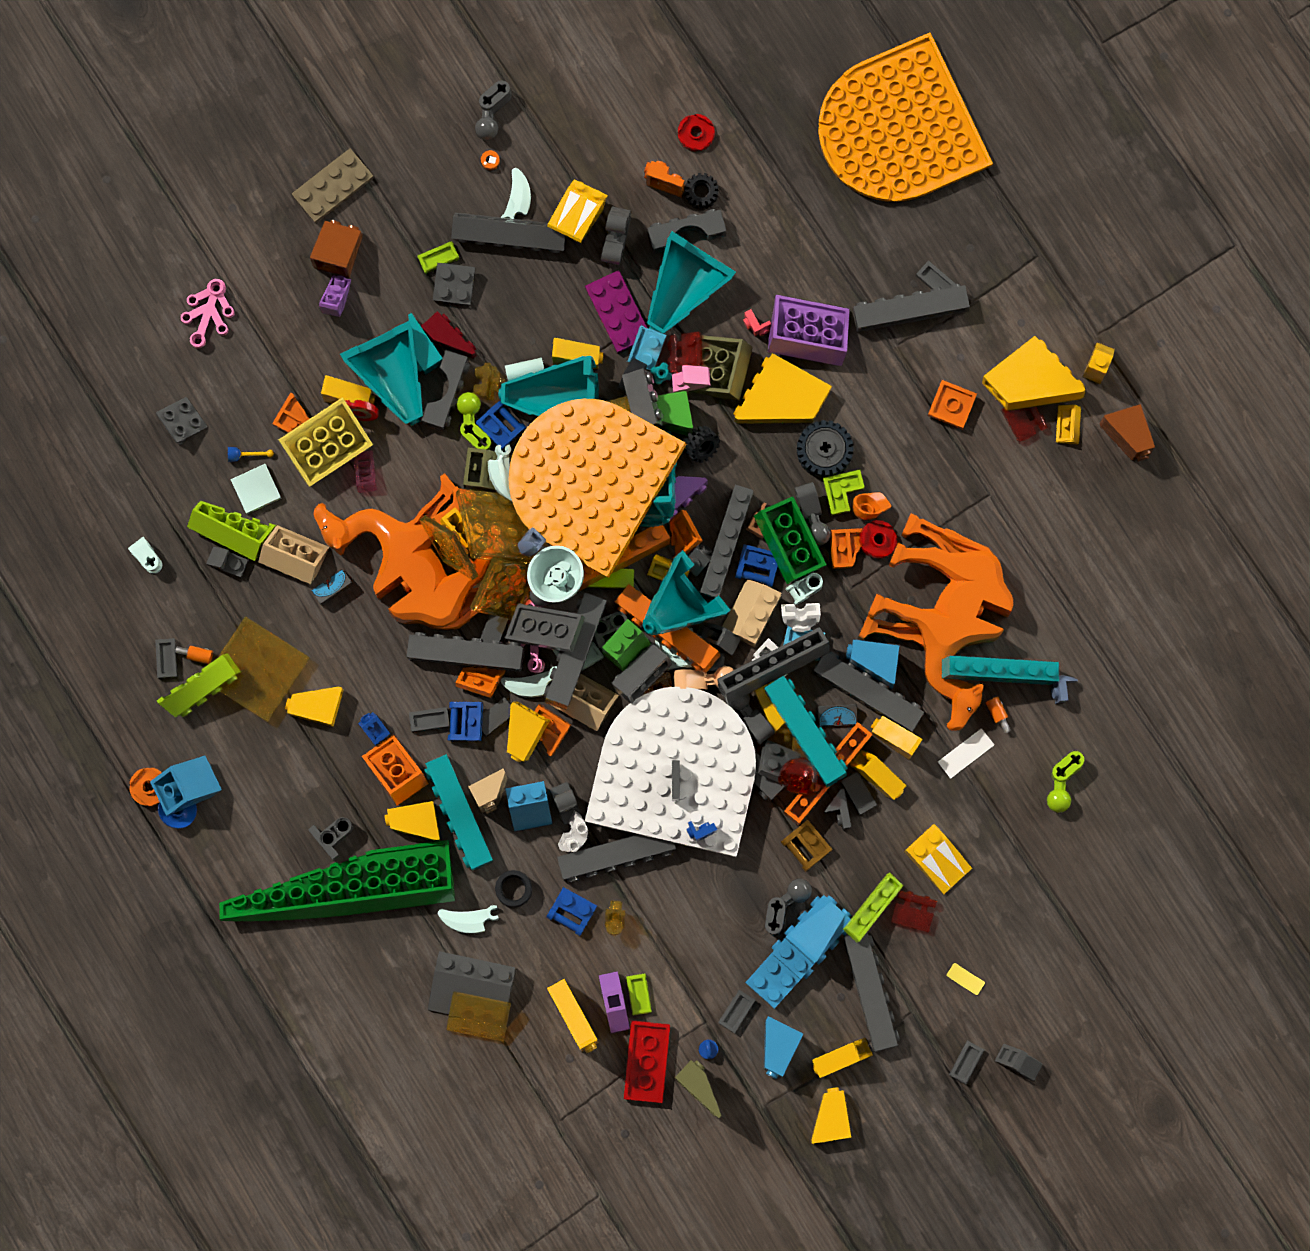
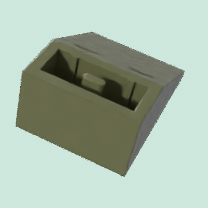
M468 447L463 482L464 489L498 493L490 480L488 472V461L497 460L498 455L495 451ZM509 455V463L511 462L512 455Z

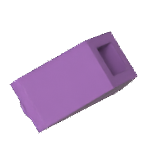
M332 276L319 302L321 313L341 316L348 296L351 279L343 276Z
M684 476L676 478L675 511L670 520L679 513L677 510L682 506L684 508L693 501V496L696 494L700 495L707 489L708 480L706 478Z
M618 971L599 975L611 1033L630 1029Z

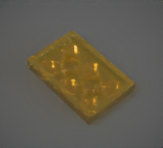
M453 992L446 1030L504 1042L511 1003Z

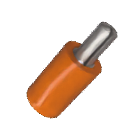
M190 645L189 649L178 646L175 649L176 653L187 655V660L210 664L212 661L213 651L206 648L203 649Z
M999 697L987 701L986 705L995 723L1000 722L1004 732H1010L1011 729L1006 721L1008 715L1002 701H1000Z

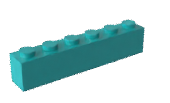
M948 656L942 659V679L1051 685L1059 681V662Z
M782 676L764 688L765 693L826 788L847 776L845 770L848 768L842 759L838 760L835 756L837 751L833 744L826 742L825 737L827 736L821 727L817 728L815 725L816 718L811 711L807 712L804 708L806 703L802 696H797L793 691L795 689L793 682L790 679L786 680Z
M447 754L425 763L427 766L424 769L428 780H433L435 785L432 787L435 797L440 796L442 804L439 805L443 815L447 814L450 819L447 822L451 833L455 832L458 839L455 840L459 851L462 849L464 851L465 857L462 859L466 868L471 867V870L474 871L494 862Z

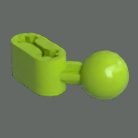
M463 393L457 400V409L463 414V423L460 427L461 434L474 448L491 450V439L475 424V414L481 406L480 399L474 393ZM467 427H468L469 429L472 428V430H473V432H474V435H473V434H470V433H467V434H466V430H465V429H466ZM478 439H479V440H482L483 442H484L485 440H487V441H486L487 446L484 447V446L482 445V446L480 447V443H479Z
M1078 751L1069 753L1053 768L1054 790L1047 796V805L1054 812H1064L1071 805V796L1065 791L1066 782L1083 767L1084 756ZM1072 758H1073L1074 760H1076V759L1078 758V759H1079L1078 764H1077V763H1074V764L1070 765L1071 762H1072ZM1066 769V771L1064 772V777L1061 775L1059 777L1057 776L1058 771L1062 772Z

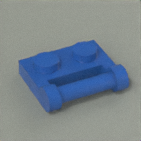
M498 401L475 422L496 445H501V450L527 428L508 412L501 401ZM499 412L515 430L510 432L494 414Z
M744 544L735 578H745L765 583L767 586L772 587L778 565L771 551ZM744 565L770 572L769 577L744 571Z
M449 702L451 718L448 741H482L483 703ZM459 709H462L461 734H457Z
M563 887L546 918L554 919L575 931V934L581 936L597 905ZM560 907L581 919V924L579 925L557 913L558 908Z

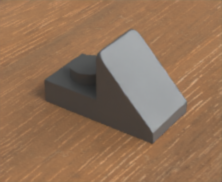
M213 547L206 565L242 578L249 560L232 554L227 549Z
M841 789L824 814L839 811V814L836 815L838 826H842V830H847L851 828L845 791Z

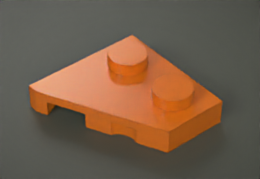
M290 393L272 424L289 433L310 418L294 394Z
M681 510L669 521L672 533L671 545L675 546V555L679 554L682 550L688 555L703 541L686 510Z
M862 528L830 530L833 569L853 567L856 555L861 547L859 535Z
M538 704L535 712L550 720L540 741L547 749L548 755L553 756L572 725L541 704Z

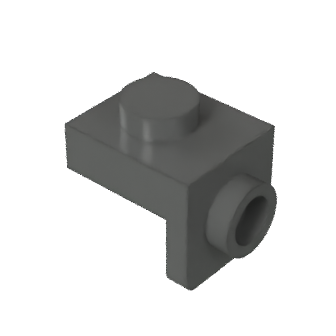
M700 543L688 556L694 563V566L689 571L696 576L699 575L711 560L713 553L707 545Z

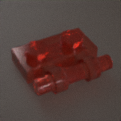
M700 332L681 334V341L678 342L676 335H669L667 347L670 352V357L668 358L670 372H677V366L679 365L703 367L702 334ZM682 349V357H677V350Z
M1036 406L1013 410L1001 409L1018 443L1036 435L1033 427L1038 425L1041 431L1048 428L1045 423L1046 419L1039 413ZM1030 410L1034 420L1029 421L1025 412Z
M900 890L898 898L905 900L904 905L896 903L891 923L929 933L934 914L926 911L928 906L935 908L937 900L930 899V896L926 895L924 897L915 895L912 891L904 892ZM910 903L922 904L921 909L909 907Z

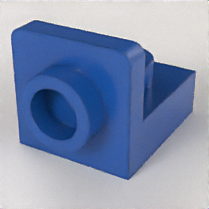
M374 712L365 714L358 723L374 745L390 734Z
M692 821L688 822L689 827L686 828L690 838H695L696 842L717 832L715 824H710L709 822L700 825L698 831H696Z

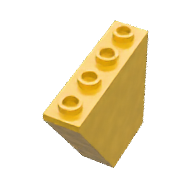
M1036 336L985 374L982 384L1006 410L1079 400L1084 397L1086 390L1084 384L1080 380H1076L1072 376L1071 370L1067 366L1064 367L1060 363L1058 356L1055 353H1051L1044 341L1038 340Z
M772 353L770 358L766 357L761 365L763 367L762 372L755 375L752 381L754 383L752 389H747L742 398L745 401L742 406L738 405L733 413L735 415L734 422L737 424L812 423L829 395L832 386Z
M565 979L548 987L547 989L581 1052L586 1051V1053H589L596 1049V1044L599 1042Z

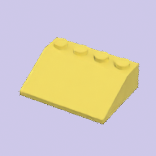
M343 397L278 439L309 487L373 445Z

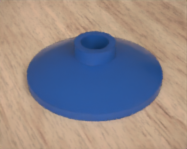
M159 802L158 814L167 826L181 829L194 821L197 814V806L195 804L180 810L179 814L173 813L166 816Z

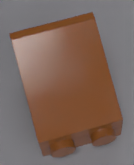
M335 220L325 221L310 256L313 267L350 278L363 236L361 230L353 225H348V227L342 226L340 222Z
M1141 404L1106 414L1099 423L1105 433L1131 460L1137 459L1138 462L1146 460L1155 448Z

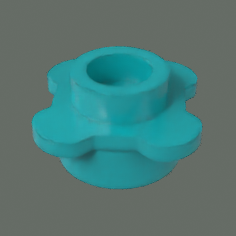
M661 363L660 366L652 367L650 370L656 384H661L662 381L671 380L672 374L668 371L667 363Z

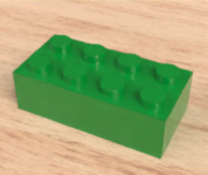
M793 496L754 515L786 584L814 573L827 565Z

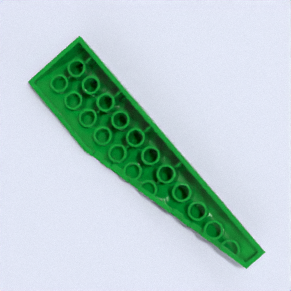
M449 840L370 850L365 852L366 855L350 857L348 861L340 864L338 862L330 864V867L325 869H315L289 878L290 881L281 884L278 882L272 884L273 887L264 890L260 888L250 895L245 896L243 894L219 903L220 921H275L323 918L455 901Z

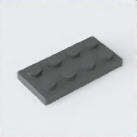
M517 604L505 639L510 642L573 653L585 617L582 614Z

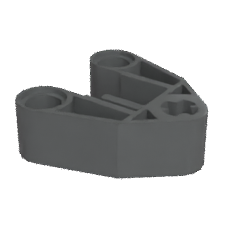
M617 207L611 208L606 223L608 234L602 251V262L620 265L630 225L631 210Z

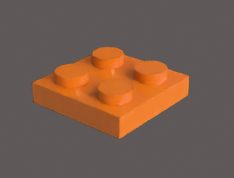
M942 380L928 416L963 430L977 393Z

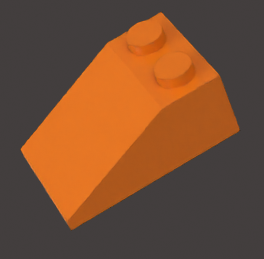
M394 735L362 756L396 805H399L429 784L422 771Z

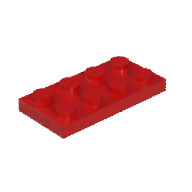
M631 1021L624 1089L625 1100L663 1103L670 1024Z

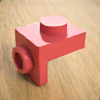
M751 309L744 312V325L747 329H751L754 336H763L770 332V321L759 325Z

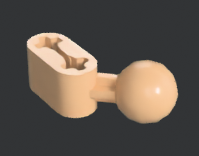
M723 666L718 668L714 674H707L702 670L700 672L696 670L674 671V686L680 687V689L689 687L707 691L709 685H716L718 687L717 679L734 671V669L730 666Z

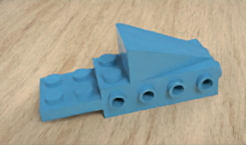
M823 895L821 898L817 896L810 904L812 906L811 910L808 913L804 911L797 918L800 922L795 927L791 925L784 933L786 935L785 939L782 942L778 940L771 947L774 951L745 982L773 1009L776 1008L803 977L807 979L814 971L811 967L815 963L819 965L827 957L824 953L829 948L833 950L839 943L837 938L841 934L844 936L847 934L843 928L851 920L852 915L844 908L840 910L836 906L837 902L831 896L826 897Z

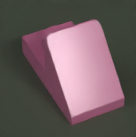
M684 365L682 366L683 372L672 374L674 393L688 392L711 386L708 367Z

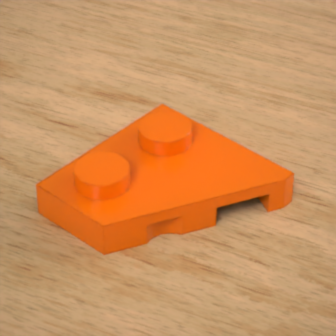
M463 668L455 682L456 687L491 698L506 670Z

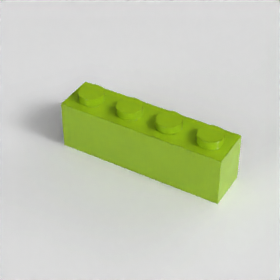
M200 501L192 510L187 528L253 561L258 558L264 542L276 527V525L269 523V526L261 524L260 520L256 518L252 520L243 518L237 512L227 513L224 508Z
M228 653L224 654L201 669L202 672H198L186 680L187 683L172 689L170 695L161 697L156 701L174 717H185L192 712L191 708L197 705L199 707L205 703L207 696L210 694L214 696L223 690L222 685L225 683L229 685L237 680L236 675L241 673L230 655Z

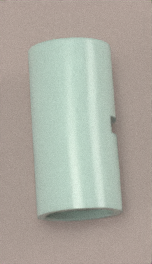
M542 358L505 365L508 381L530 372L536 373L544 369Z

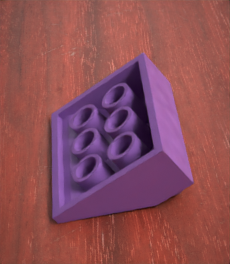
M776 295L769 333L768 352L842 366L847 353L849 309Z

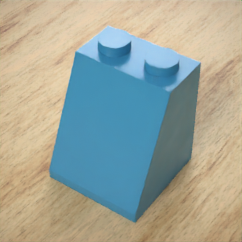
M853 640L852 644H848L846 659H849V662L855 665L857 670L870 674L873 680L886 684L889 689L893 688L899 653L898 645Z
M206 756L170 766L150 781L166 816L209 799L222 790Z
M544 781L506 788L514 831L552 824Z
M769 1016L765 1021L764 1069L767 1070L766 1074L777 1079L778 1076L783 1077L803 1033Z

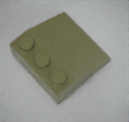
M693 335L686 365L708 367L711 386L692 390L691 392L740 401L753 347L743 339Z
M690 1060L678 1073L675 1080L712 1115L719 1119L721 1113L706 1073L703 1072L705 1067L697 1060L695 1062Z

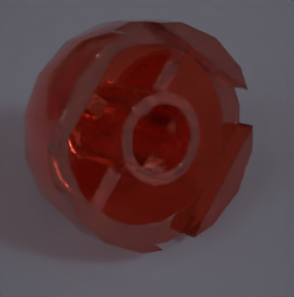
M805 758L787 761L782 766L778 777V782L781 786L784 784L787 786L788 791L796 794H808L810 790L814 792L818 781L816 768Z

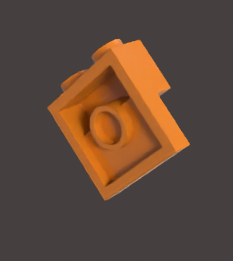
M662 161L647 162L644 170L646 185L682 198L684 193V180L677 174L669 175V167Z

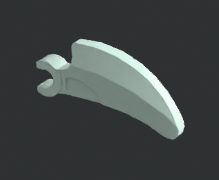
M518 168L512 169L510 199L506 211L501 218L514 219L517 214L526 216L529 211L531 202L529 183Z
M497 445L495 447V453L498 455L497 460L488 461L490 480L497 492L503 498L513 503L509 489V453L511 452L510 445L505 446V452H503L501 445Z
M553 667L547 672L523 678L504 677L501 679V684L511 693L521 697H541L546 686L553 680L550 679Z
M492 905L488 909L469 912H453L443 909L438 911V916L448 927L466 934L485 932L484 922L489 919L491 921L499 919L498 916H491L490 914L492 910H497L496 905Z

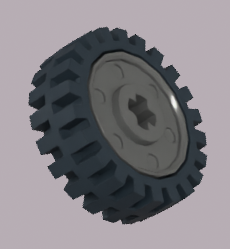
M826 420L814 422L812 425L807 426L799 437L797 443L798 460L803 469L805 468L806 472L813 474L815 477L825 478L838 475L847 468L852 459L853 441L847 430L841 427L839 423H833L830 420L829 422ZM822 446L829 448L827 453H824V450L821 451Z

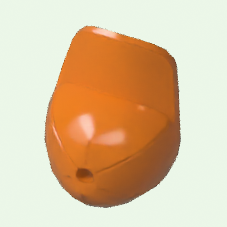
M880 492L859 494L853 500L854 514L863 520L874 519L882 512L891 508L887 498Z

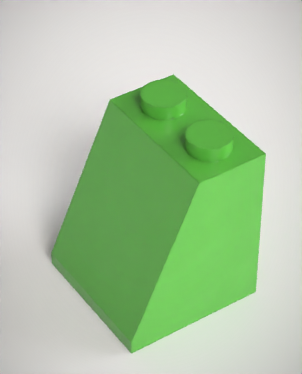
M687 391L658 395L659 401L657 406L663 414V420H661L663 426L658 428L688 436L689 433L692 434L693 424Z
M627 619L602 647V652L607 659L623 672L629 663L635 660L651 642L636 625Z

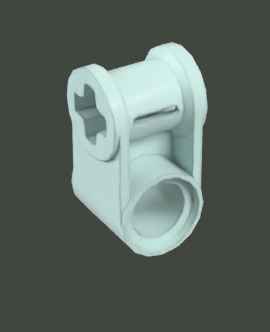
M144 537L128 548L149 573L156 574L161 571L162 561ZM150 561H154L155 565L153 567L149 563Z
M811 573L789 585L786 591H789L795 600L794 604L798 605L819 592L823 585L822 577L817 573ZM815 578L818 579L820 584L817 587H811L809 581Z

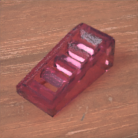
M373 450L364 451L354 457L356 487L359 493L377 490ZM362 459H370V461L359 462ZM369 466H370V468H367V469H360L361 467H369ZM371 474V476L361 477V475Z

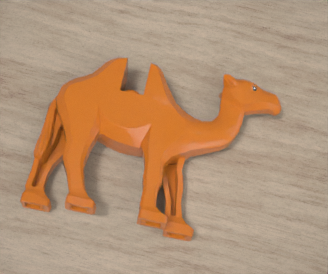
M445 473L440 476V491L408 523L400 522L376 509L361 510L342 520L329 512L325 504L320 503L316 506L313 514L325 543L339 555H342L345 548L363 533H371L377 537L382 547L383 559L373 585L374 593L378 600H380L402 584L407 595L388 609L390 615L399 623L422 624L437 630L459 629L480 611L527 581L525 574L513 561L509 563L507 576L496 584L472 588L484 579L495 556L505 549L502 542L491 529L487 532L485 548L473 564L452 575L447 576L440 560L431 549L433 541L441 533L440 519L455 507L462 514L463 511L471 506L462 491L457 486L455 487ZM453 497V502L444 511L440 512Z
M911 513L901 536L906 538L913 534H920L934 542L938 548H906L898 543L889 566L894 568L905 562L927 564L948 577L950 583L942 591L934 609H920L876 594L858 639L864 640L869 635L881 634L898 640L913 641L924 647L927 682L936 692L952 700L951 720L947 723V728L950 731H959L963 729L969 718L980 706L984 686L982 684L974 685L958 679H942V659L954 656L964 647L998 640L1004 629L981 620L979 617L984 608L1008 617L1013 608V597L1004 583L1001 564L989 547L963 537L953 530L943 529L924 519H919L918 516ZM886 612L897 616L902 621L910 623H890L874 619V617Z

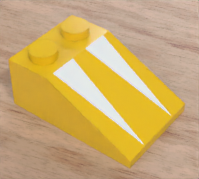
M574 179L562 197L547 227L581 243L602 213L608 195Z
M935 824L904 851L943 895L972 869Z

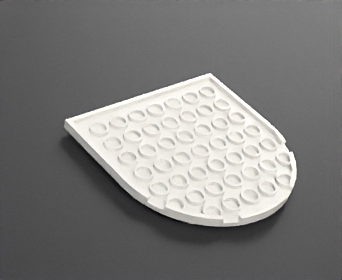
M667 687L654 690L637 698L620 712L606 734L585 822L737 857L756 771L753 741L744 722L723 700L695 688L686 687V689H680V687ZM672 760H680V801H672ZM692 821L696 831H698L700 825L709 822L710 824H715L717 832L696 842L695 838H690L686 828L689 827L688 822Z

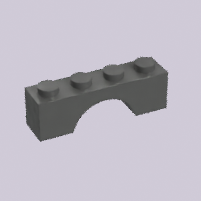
M710 209L705 214H691L685 219L674 218L669 220V223H654L650 225L648 236L653 254L665 251L667 238L671 231L678 235L684 231H697L707 240L726 236V228L721 210Z
M445 351L440 371L447 377L449 388L442 399L427 403L421 420L423 425L445 431V428L450 426L452 420L450 413L452 409H456L457 393L462 391L464 386L463 376L468 374L470 368L468 357Z

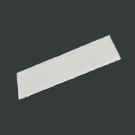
M981 728L939 760L938 763L951 779L993 747L994 744Z

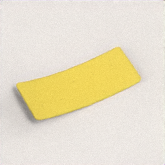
M956 963L952 965L947 973L949 978L975 995L979 994L985 984L984 981Z

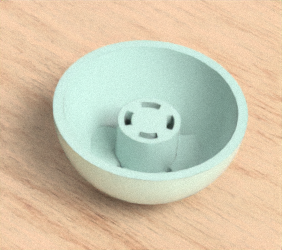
M550 546L544 548L533 557L527 571L528 584L532 592L540 599L551 603L564 602L572 598L582 586L584 579L582 562L576 553L567 547Z

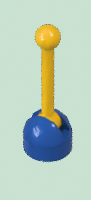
M228 447V462H236L241 456L273 457L274 455L272 450L267 452H241L237 447Z

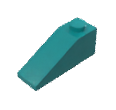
M410 313L408 318L413 331L417 370L427 375L441 365L443 358L413 314Z

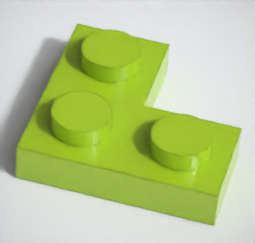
M857 470L823 478L831 516L850 512L846 493L864 490L861 471Z

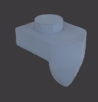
M532 527L519 541V551L524 556H533L546 542V539Z
M1059 675V681L1053 684L1051 690L1055 704L1068 701L1066 684L1078 682L1077 679Z

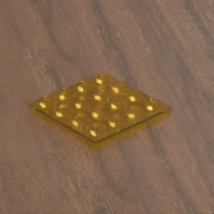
M458 489L456 497L471 558L530 564L535 555L530 557L524 556L518 548L519 541L529 529L520 519L513 503L509 502L507 498L499 493Z
M245 616L218 656L219 658L228 653L241 673L236 675L238 679L233 683L222 685L223 690L220 692L268 722L310 657Z

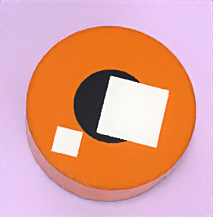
M488 150L482 154L481 164L486 170H494L499 166V155L495 151Z

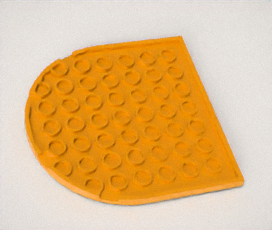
M927 33L854 65L844 72L831 86L823 101L818 133L824 158L834 174L845 185L866 197L890 202L912 200L993 166V162L931 33Z
M598 399L567 401L548 409L538 416L520 437L514 449L509 467L511 499L517 514L528 529L535 528L546 539V542L552 546L569 548L576 553L582 563L609 578L687 444L613 403Z

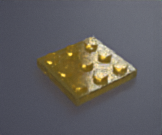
M426 515L419 519L444 563L471 580L479 576L475 570L477 568L475 563L469 559V552L465 546L461 545L459 541L461 538L456 531L449 530L445 524L441 525L435 518L431 519Z
M493 557L470 608L475 612L512 619L517 604L525 605L530 596L531 589L527 579L529 565Z

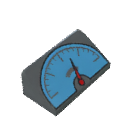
M341 569L313 588L311 592L320 605L323 606L352 586L353 583L344 570Z
M857 704L818 706L819 727L856 725Z

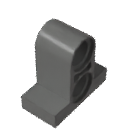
M615 612L601 618L599 625H604L607 629L604 633L596 631L594 636L600 651H602V647L605 645L604 638L612 636L621 627L616 626L614 620L618 617L624 619V622L627 620L624 613Z
M568 782L550 789L564 825L569 824L574 810L581 815Z
M341 817L322 832L315 825L309 828L308 831L332 860L335 861L340 855L334 847L352 833L353 825L349 819ZM342 822L349 824L345 832L339 831V825ZM328 834L334 837L331 844L324 843V837Z
M1003 1044L995 1059L997 1063L1010 1068L1031 1081H1035L1043 1063L1029 1056L1023 1050Z

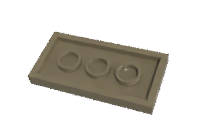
M349 148L294 191L292 196L316 224L374 179V176Z

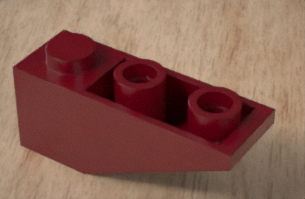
M437 311L421 325V328L435 345L473 359L476 357V347L470 341L466 342L462 338L464 336L457 327L453 328L449 324L451 321L444 313L441 315Z

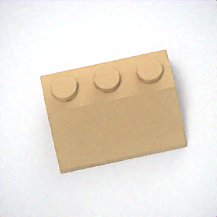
M277 525L264 542L258 562L286 575L295 577L302 582L311 584L321 568L329 547Z
M747 579L722 627L727 628L740 637L741 641L755 647L782 593L764 584Z
M580 674L568 709L564 710L553 707L582 722L589 728L598 731L619 695Z
M504 769L468 786L482 813L486 812V814H489L497 809L496 806L500 803L508 779Z

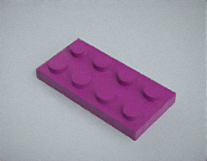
M618 270L585 286L617 354L633 347L641 325L647 328Z

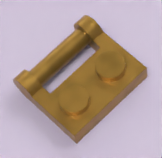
M806 820L781 841L783 846H787L802 864V869L805 872L832 851V848L809 820ZM795 837L813 857L810 861L792 841Z

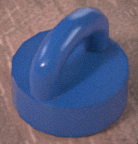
M705 1040L699 1046V1053L705 1059H712L718 1053V1046L712 1040Z

